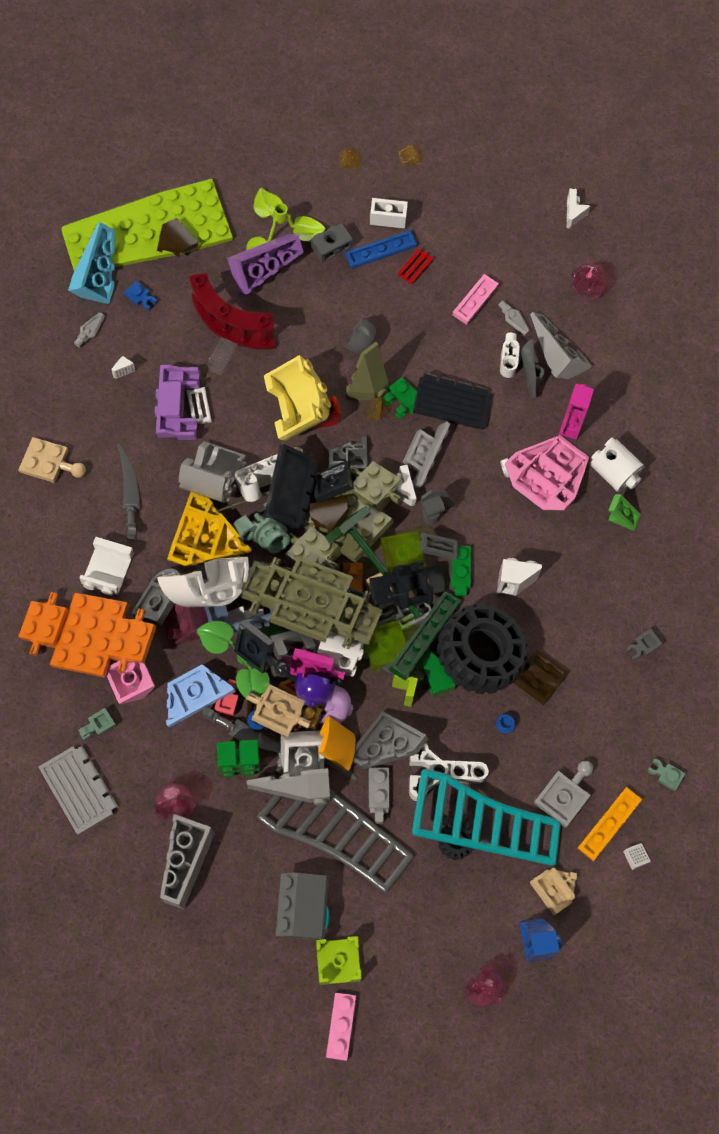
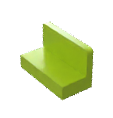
M394 674L392 687L407 690L404 705L411 707L418 678L408 676L406 680H403Z

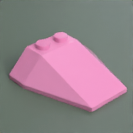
M559 435L516 452L505 462V467L513 487L542 510H565L577 495L589 457Z

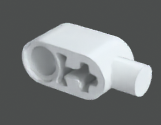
M515 333L506 334L501 351L500 373L506 378L513 377L518 367L519 343L516 341L517 335Z

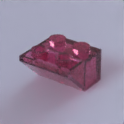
M174 604L164 620L171 647L200 639L197 629L209 622L205 607H184Z

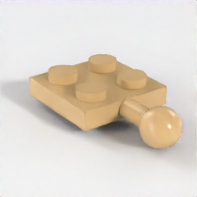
M32 437L18 469L20 473L55 483L61 469L71 472L77 478L83 477L86 473V468L82 463L72 465L64 462L69 451L67 447Z

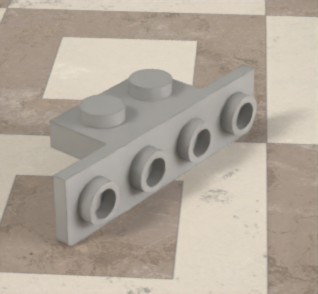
M449 422L440 424L434 437H431L421 429L416 432L403 460V463L417 471L412 482L414 489L426 483L427 474L435 463L434 458L442 448L441 443L449 433Z

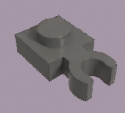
M649 629L634 640L637 645L632 644L627 647L626 653L634 650L636 655L632 657V660L635 661L639 658L641 652L647 656L659 648L662 643L655 633Z

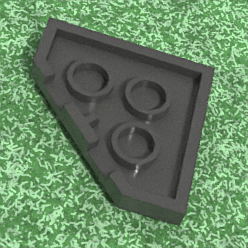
M382 711L355 745L352 763L362 769L417 755L427 742L428 737Z

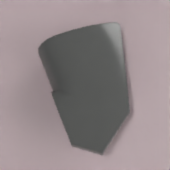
M529 340L522 348L520 357L525 370L530 397L534 399L536 398V387H539L542 383L544 370L540 366L533 347V340Z
M430 490L421 496L422 518L427 524H435L439 520L440 513L445 511V507L457 508L445 490Z

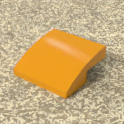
M326 716L320 731L323 740L318 753L341 769L349 771L355 752V734L330 716Z

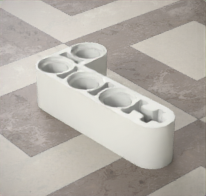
M294 447V449L303 452L302 448ZM278 454L235 472L234 476L239 492L246 501L252 502L261 498L260 488L271 484Z

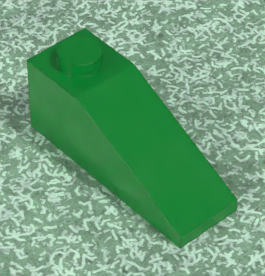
M428 649L420 659L419 665L425 674L424 678L432 698L454 691L456 685L452 682L453 679L445 674V669L440 665L438 657Z

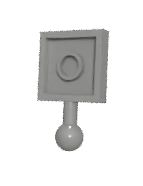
M582 761L578 764V772L572 780L558 771L534 802L535 805L558 820L565 828L590 797L586 791L578 786L584 776H590L593 772V765L589 761Z

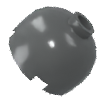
M362 317L354 326L353 332L350 337L348 336L343 347L353 354L360 355L369 346L377 342L375 340L377 336L375 326L369 320Z

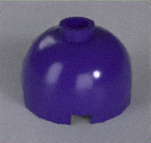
M303 673L297 674L295 690L298 697L305 701L304 705L316 707L317 704H324L330 700L336 682L329 684L330 679L308 674L307 678L302 677Z

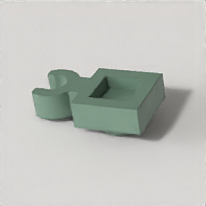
M654 759L652 762L657 765V770L649 767L647 771L652 775H659L658 782L676 791L685 773L669 763L666 767H663L661 761Z

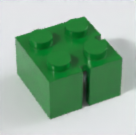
M258 740L239 741L240 750H236L235 741L217 742L220 775L231 778L235 777L236 774L244 773V776H255L256 772H260Z

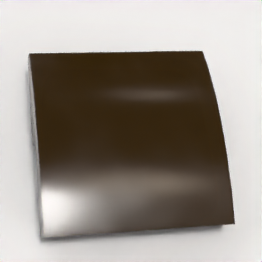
M536 650L513 683L544 705L568 672Z

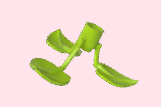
M260 188L254 199V211L261 218H267L271 215L273 217V225L267 241L262 237H254L247 243L246 250L271 241L276 224H283L286 220L294 228L293 234L299 235L302 242H310L314 235L323 233L325 227L307 216L297 217L293 224L291 215L287 214L288 208L283 204L282 200L278 196Z

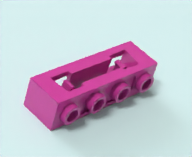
M575 384L559 435L577 440L594 389L585 384Z

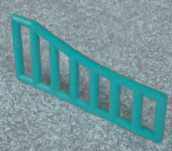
M428 769L421 771L412 828L414 836L551 866L556 864L561 823L558 820L500 803L467 787L446 773ZM428 778L440 780L432 831L421 829ZM448 784L458 790L452 835L440 833ZM466 795L477 800L471 840L460 837ZM484 805L496 809L491 844L480 842ZM503 812L514 815L510 848L499 846ZM522 818L533 821L530 852L518 850ZM541 823L552 825L549 857L538 854Z

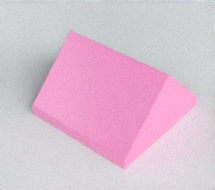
M120 661L109 666L106 675L119 704L143 699L155 687L145 663H128L125 674L117 672Z

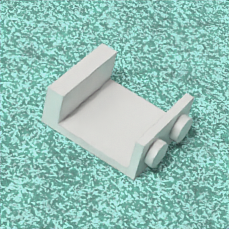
M95 537L93 542L95 550L85 575H80V581L86 589L94 590L96 588L109 596H112V594L118 595L134 555L132 547Z

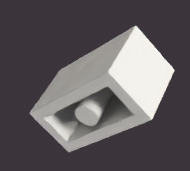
M372 198L370 225L405 229L408 202Z

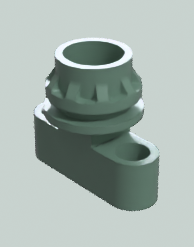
M259 513L254 514L255 520L252 522L244 515L236 520L232 526L243 542L254 538L263 549H267L270 553H278L284 550L290 541L287 528L283 523L264 515L261 516Z

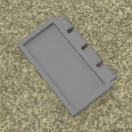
M73 746L38 767L78 836L114 815L112 811L118 808L112 795L103 797L110 792L103 779L93 780L100 775L93 762L83 763L90 759L83 746L77 749Z

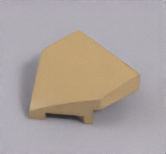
M552 868L530 881V884L553 916L569 906L575 898L574 886L577 873H567Z

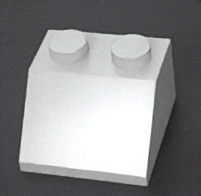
M320 731L290 732L288 737L281 734L283 774L290 773L291 775L299 776L301 771L324 769V756L318 753L323 740Z

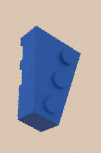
M545 919L519 922L527 963L552 959L560 952L559 948H562L560 935H556V930Z

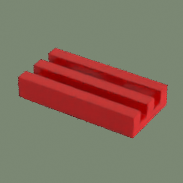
M419 248L400 269L398 276L412 285L432 263L434 257H429L428 253H423L422 249ZM419 256H421V257L417 260V262L410 268V270L404 275V273L406 272V270L413 264V262H414ZM426 259L427 261L420 267V269L413 275V277L411 279L408 278L416 270V268L423 262V260Z

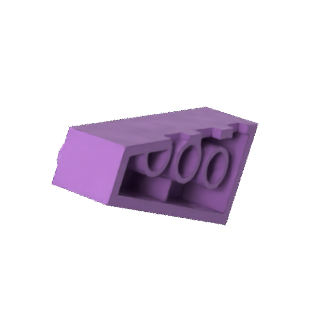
M289 233L227 258L237 291L247 295L254 287L262 284L270 275L278 272V269L282 266L287 265L302 254L303 248L299 235Z

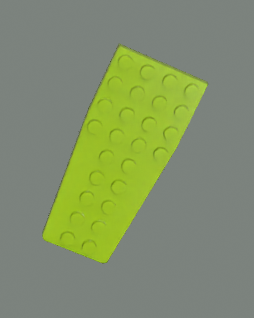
M212 179L160 192L61 228L74 271L98 222L115 230L114 253H112V264H114V267L175 256L174 253L169 251H157L162 225L175 218L198 241L196 248L184 253L233 240Z

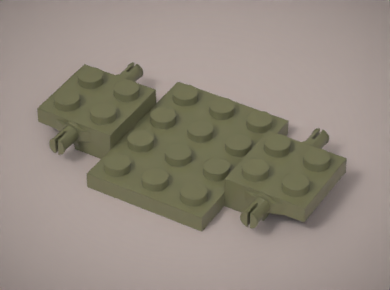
M374 461L362 472L352 467L351 475L356 477V480L352 483V490L330 498L347 496L349 505L348 518L364 506L368 507L371 512L355 525L357 526L356 530L370 547L393 523L392 518L381 511L391 500L396 504H400L402 501V497L395 494L396 489L402 484L401 478ZM309 511L305 527H303L307 532L300 538L296 537L293 533L289 534L290 542L294 545L286 553V557L296 563L299 556L338 570L340 566L334 561L341 554L356 563L365 552L350 533L347 534L345 532L329 543L325 538L329 534L328 530L323 527L315 528Z
M299 556L292 571L278 567L281 560L277 559V557L273 558L270 566H263L254 562L248 574L247 582H244L241 589L242 592L239 597L253 602L249 609L251 614L252 612L257 614L260 605L273 609L269 622L325 643L332 629L333 632L345 636L342 647H346V649H350L353 640L369 645L382 614V609L374 607L369 603L372 597L371 592L368 594V591H365L363 597L348 593L353 576Z

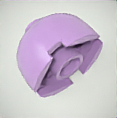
M335 685L330 700L319 707L323 710L320 722L324 723L326 716H330L338 723H341L347 716L351 715L353 705L351 704L349 693L344 688Z

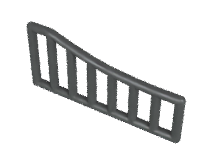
M329 789L330 800L340 808L315 839L304 835V833L330 801H326V804L316 805L296 831L284 826L304 801L295 800L277 823L267 815L282 796L273 795L258 813V820L273 832L296 839L333 856L366 878L384 893L390 890L414 858L413 853L331 789ZM346 813L356 819L334 848L323 843ZM364 825L372 833L355 855L350 858L341 851L360 827ZM379 837L388 845L369 870L359 864V861ZM396 850L404 858L384 883L375 874L392 852Z

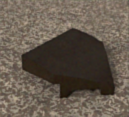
M175 218L162 225L157 251H169L179 257L180 252L184 253L196 248L198 241Z
M347 496L310 504V517L314 521L315 528L323 527L330 533L348 518L349 505Z

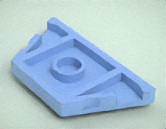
M203 665L168 683L167 687L169 695L167 699V726L171 727L236 691L235 688Z

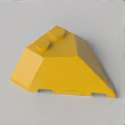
M190 492L167 560L188 566L249 553L252 550L239 538L240 535L222 513L215 512L216 508L209 498Z

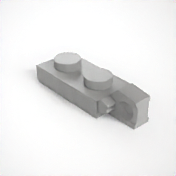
M369 768L370 813H375V824H383V813H388L389 768Z

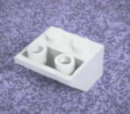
M515 558L503 559L499 571L497 593L516 596L537 581L542 565L537 564L535 561L521 562Z

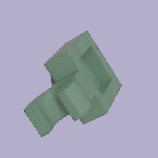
M104 708L88 718L90 724L79 729V734L83 740L94 732L99 737L114 728L115 723Z

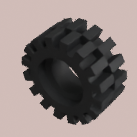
M454 821L451 824H446L440 833L452 835ZM462 822L460 835L471 840L473 830H470L469 825H464ZM438 841L441 853L445 854L449 859L461 860L467 857L473 850V848L464 846L453 848L449 843Z

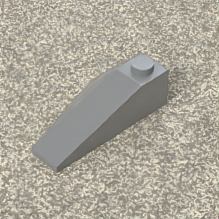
M328 768L301 771L299 776L291 775L290 773L283 774V776L276 780L275 777L247 780V787L251 790L308 803L314 802V805L326 804V801H330Z

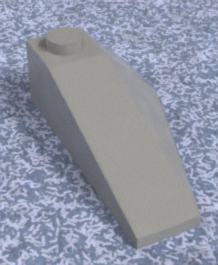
M535 312L530 314L547 365L551 368V373L556 378L570 379L592 367L579 350L575 351L568 346L570 341L567 338L556 334L558 329L544 315Z

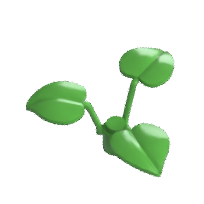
M212 621L197 629L203 646L213 654L223 653L227 650L229 644L235 649L234 642L230 640L234 631L229 624L222 621ZM270 623V628L265 629L263 625L261 632L270 638V636L287 632L288 629ZM237 654L238 662L248 667V669H241L237 673L236 685L245 698H247L249 692L261 697L269 686L268 674L266 672L262 674L255 668L252 669V666Z

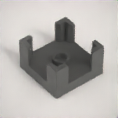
M292 630L270 636V639L274 641L271 655L277 660H281L282 656L292 657L295 648H307L313 651L316 647L313 638ZM269 664L273 676H277L275 668Z

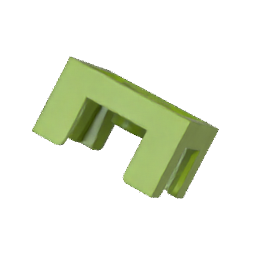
M358 936L347 937L345 940H316L319 985L361 981Z

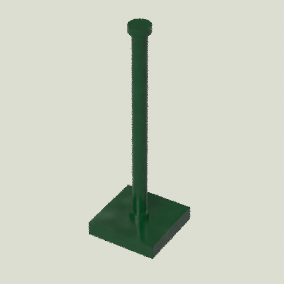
M367 506L352 514L325 536L330 543L345 532L347 534L350 533L383 576L391 574L356 530L357 526L355 524L371 512ZM391 583V587L396 591L395 584ZM411 605L408 608L414 615L413 618L415 620L424 614L416 605Z

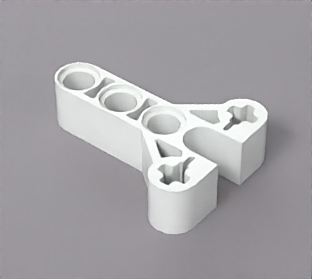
M426 743L421 748L420 759L418 753L417 755L410 756L409 766H423L428 770L441 768L444 773L460 783H482L489 772L487 765L482 762L442 761L429 750ZM459 768L463 770L464 775L456 776L453 770ZM480 769L483 771L484 776L477 777L473 771ZM410 775L409 796L414 801H417L418 794L415 790L418 782L420 783L421 776ZM428 778L426 795L428 791L440 783V780Z

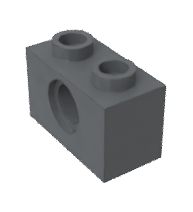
M342 223L337 226L334 225L327 231L318 233L311 238V248L321 263L351 249L353 246V239Z

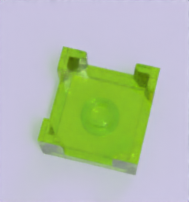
M418 531L380 538L381 554L384 555L386 568L391 574L393 568L398 565H410L418 561H423L424 563L419 569L426 568L424 555L420 552L422 546L420 545Z
M399 620L376 626L369 645L364 643L370 659L372 673L381 671L382 666L392 664L407 644Z

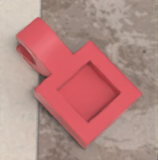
M229 679L228 684L236 690V681ZM234 692L217 701L214 711L234 716L239 696L234 695Z

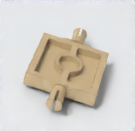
M270 684L261 697L249 692L246 700L257 704L252 721L286 737L289 736L292 728L297 723L307 729L311 723V720L301 716V710L305 703L304 700Z

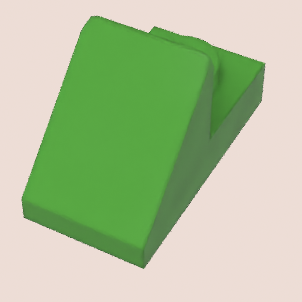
M615 494L608 510L611 513L608 521L635 531L641 514L621 494Z

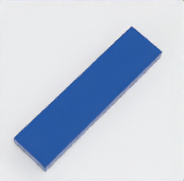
M411 230L347 251L345 252V257L351 269L415 248L417 243Z

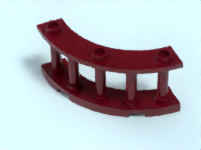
M207 273L189 276L191 287L194 291V294H191L194 307L199 317L214 334L240 347L244 346L256 350L275 349L272 332L275 329L271 312L253 313L235 308L215 292Z

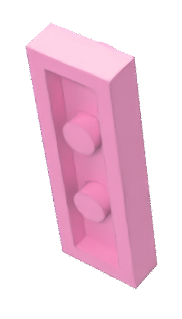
M484 274L456 307L452 315L467 325L498 288L499 283Z
M335 993L326 1058L347 1061L355 995Z

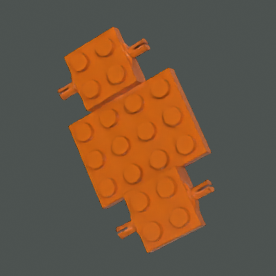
M51 592L48 602L39 603L31 601L18 636L22 640L33 643L29 652L33 656H37L40 646L55 648L50 665L54 668L105 678L111 659L120 661L117 672L123 674L126 673L128 663H145L156 626L143 622L146 610L140 608L137 609L135 619H125L130 606L127 602L75 593L68 610L66 607L55 605L59 595Z

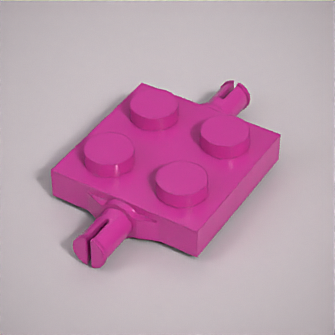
M295 648L292 657L282 656L281 660H278L279 662L285 661L290 665V674L297 676L298 673H303L302 677L307 678L308 674L327 679H331V677L344 679L345 672L335 670L333 667L334 658H330L325 654L319 655L306 649Z

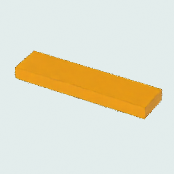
M626 787L577 849L594 861L642 799Z

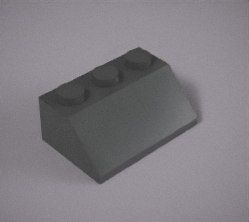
M281 873L276 925L277 937L289 940L324 939L329 876Z

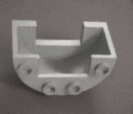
M203 441L198 446L195 462L193 459L186 458L181 463L179 483L181 484L179 487L223 503L229 502L231 496H234L237 490L234 474L237 470L246 467L247 462H244L246 455Z

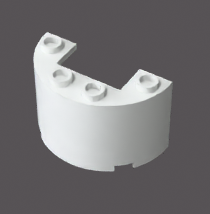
M248 557L219 558L204 563L208 580L206 583L203 581L201 571L185 575H176L173 572L159 576L157 579L164 594L175 604L184 607L223 606L234 601L242 592L243 583L247 582Z

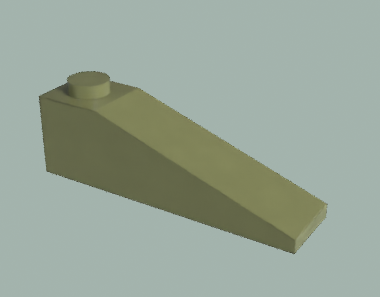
M375 342L360 355L356 365L358 370L351 376L353 380L352 385L349 384L346 388V397L348 399L375 401L378 397L380 399L383 398L388 392V379L379 345Z

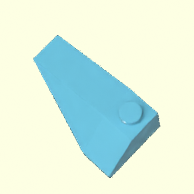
M98 222L73 273L68 291L81 298L106 304L110 303L114 289V281H112V271L114 270L112 253H114L115 230Z

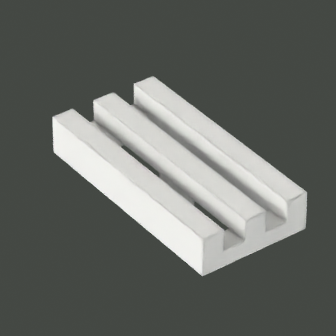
M205 387L186 390L192 418H196L191 394H195L199 419H196L197 424L212 422ZM201 392L207 417L204 418L198 394Z

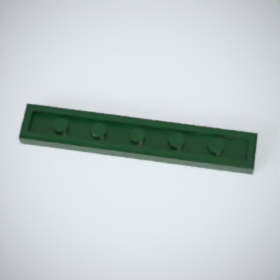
M445 591L391 664L389 671L406 680L456 611L461 600Z

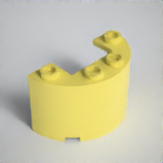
M299 355L264 375L267 391L278 397L283 420L280 419L275 422L279 439L289 440L328 418L331 403L326 395L327 387L320 381L309 360H305Z

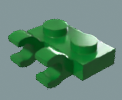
M401 377L388 388L389 393L383 397L385 400L382 401L386 407L395 400L402 404L396 409L397 413H395L399 419L409 412L412 415L416 414L413 413L416 390Z

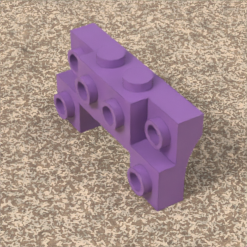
M160 365L159 389H156L158 406H155V416L157 417L156 434L158 438L197 439L196 418H183L185 389H199L200 370L198 367Z

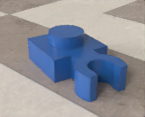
M137 281L124 292V296L137 306L143 303L147 311L151 310L150 306L147 305L148 302L157 304V300L153 296H148L150 291Z

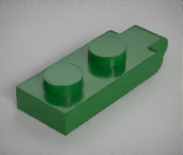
M458 546L457 558L451 560V588L455 589V596H466L467 589H470L471 546Z

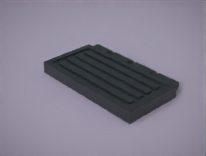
M424 372L423 377H420L418 381L413 413L476 429H485L491 397L488 394V388L475 385L474 390H472V384L458 381L455 386V380L440 376L439 381H436L437 375Z
M286 444L279 446L264 516L294 529L305 527L307 514L304 512H308L311 496L307 494H312L315 479L312 477H316L318 463L314 462L313 457Z

